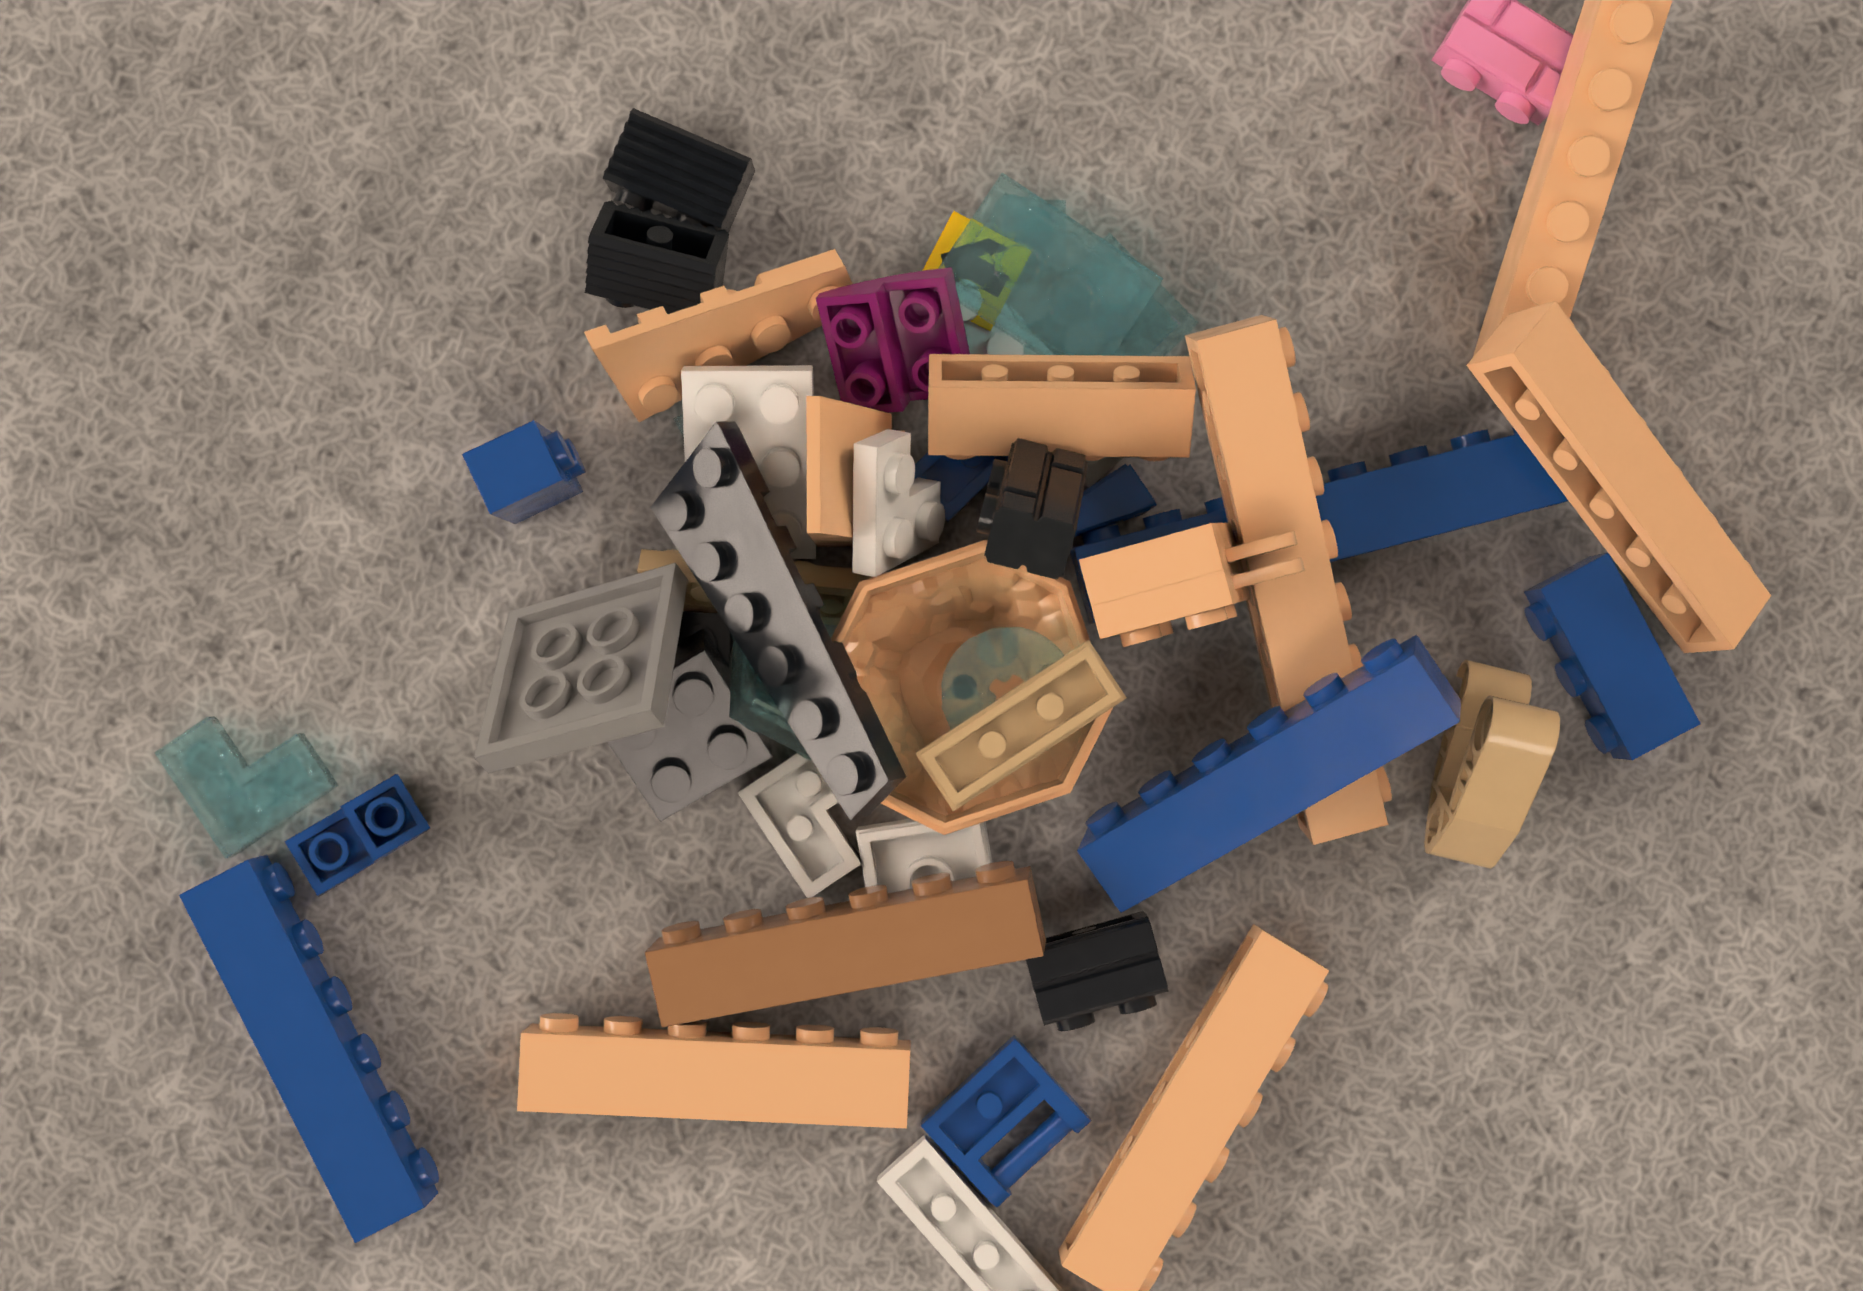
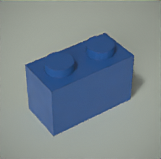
M535 420L462 454L489 513L513 524H517L583 492L577 476L586 473L573 443L569 438L564 440L558 430L551 432Z

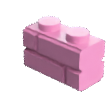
M1468 0L1431 61L1443 67L1441 75L1456 88L1464 91H1473L1476 87L1497 100L1495 108L1505 118L1519 124H1527L1531 121L1539 125L1549 115L1573 34L1517 0Z

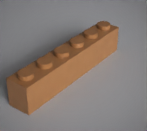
M999 861L976 868L975 877L951 881L949 873H937L913 880L911 882L913 889L888 893L886 885H874L850 892L848 894L850 901L825 905L823 897H812L786 905L787 913L762 917L761 909H749L725 916L723 918L724 925L701 929L699 921H687L665 927L661 930L662 937H659L645 952L661 1026H673L1044 956L1046 937L1031 866L1015 869L1013 861Z

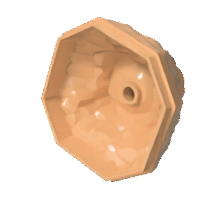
M983 540L881 574L877 577L860 581L831 637L832 642L843 643L856 670L860 687L867 693L906 775V778L881 804L943 835L1071 793L1113 709L1111 708L957 810L953 811L917 757L916 752L1087 640L1090 641L1070 581L1062 577L1056 580L1029 573L1024 565H1021L1018 569L989 563L986 556H984L988 540ZM963 674L972 677L976 683L975 694L967 700L956 698L951 691V684L954 678Z

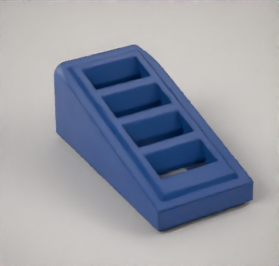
M1125 463L1083 492L1075 537L1143 515L1157 506L1154 498L1131 464L1127 466Z

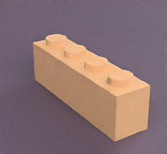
M929 354L928 455H945L957 460L970 459L975 456H1009L1011 444L1020 438L1047 445L1048 452H1053L1056 448L1083 454L1086 456V461L1100 460L1104 457H1139L1147 461H1163L1170 457L1189 458L1196 394L1190 356Z

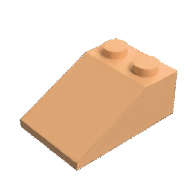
M806 396L807 534L817 547H853L854 443L886 429L893 430L891 413L823 396Z

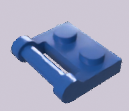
M1013 1035L921 1120L920 1126L995 1207H999L1012 1195L1009 1188L1069 1132L1073 1130L1078 1134L1092 1120L1020 1040ZM1043 1100L1055 1110L993 1169L981 1159L983 1155Z

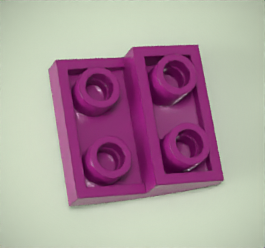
M952 267L910 272L863 281L819 293L816 297L840 400L843 402L887 413L903 412L910 401L928 400L929 354H970Z

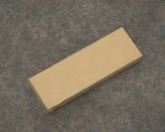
M1087 640L917 751L916 755L951 809L955 811L1127 697L1091 642Z

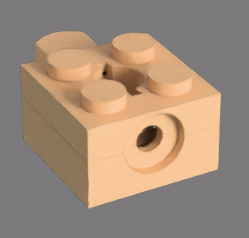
M1209 523L1079 559L1099 638L1103 639L1119 634L1122 646L1126 647L1173 634L1171 620L1185 617L1188 630L1237 617L1235 603L1251 599L1248 586L1305 571L1302 557L1248 572L1243 570L1241 562L1243 559L1297 545L1295 531L1237 546L1231 523Z

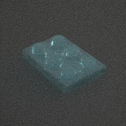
M1001 173L938 268L952 267L960 304L1037 355L1113 356L1163 280L1162 277L1004 173Z

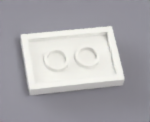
M813 365L684 366L681 370L685 461L715 422L735 421L770 491L763 497L777 526H787L797 547L790 554L792 559H816L817 546L807 534L806 396H814Z

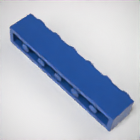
M1417 634L1401 644L1396 639H1390L1379 644L1361 659L1363 666L1343 678H1340L1338 673H1332L1321 678L1304 692L1305 700L1285 712L1280 706L1265 711L1247 726L1249 733L1230 744L1225 739H1219L1209 744L1193 757V766L1176 776L1170 770L1164 771L1150 779L1139 789L1138 794L1140 797L1123 807H1120L1118 802L1109 803L1089 817L1085 823L1088 828L1077 852L1120 913L1459 723L1461 699Z
M267 855L251 858L187 890L179 896L354 1242L357 1243L425 1208L438 1194L434 1184L439 1182V1173L429 1152L423 1147L416 1149L405 1128L410 1124V1116L403 1099L394 1090L387 1092L376 1070L381 1067V1058L374 1042L365 1033L358 1035L347 1013L352 1010V1001L345 985L336 976L329 978L318 956L324 951L319 933L309 920L304 919L300 921L289 899L295 895L290 876L278 862L272 864Z

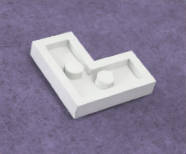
M886 429L854 443L852 573L877 577L939 543V537L945 524V510L943 505L940 504L941 482L923 478L914 479L915 463L910 455L911 433Z
M802 749L738 792L807 898H812L862 864L856 851L828 811L829 808L838 803V800L805 749Z

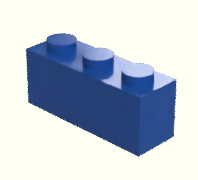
M1608 553L1589 556L1524 591L1530 603V606L1524 610L1527 621L1540 640L1546 641L1549 639L1561 660L1555 664L1557 677L1570 696L1574 698L1580 696L1591 716V718L1585 720L1586 730L1600 752L1603 754L1610 752L1614 759L1634 760L1701 724Z

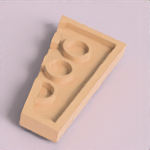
M833 249L757 275L752 287L736 291L726 290L725 286H721L700 293V304L667 314L664 307L660 306L637 314L639 323L637 325L610 333L607 325H603L584 333L593 352L638 422H641L656 413L669 409L675 403L682 400L681 370L684 366H747L769 353L776 352L786 346V344L822 326L816 297L819 293L853 283L838 253Z

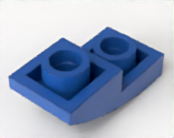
M395 774L340 806V810L284 842L316 895L320 897L431 828L399 775Z

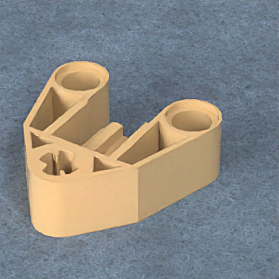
M1464 660L1456 676L1462 678L1458 696L1461 699L1460 722L1443 733L1431 784L1424 847L1427 854L1491 869L1497 864L1521 830L1556 750L1560 731V716L1556 711L1529 705L1532 690L1530 675Z

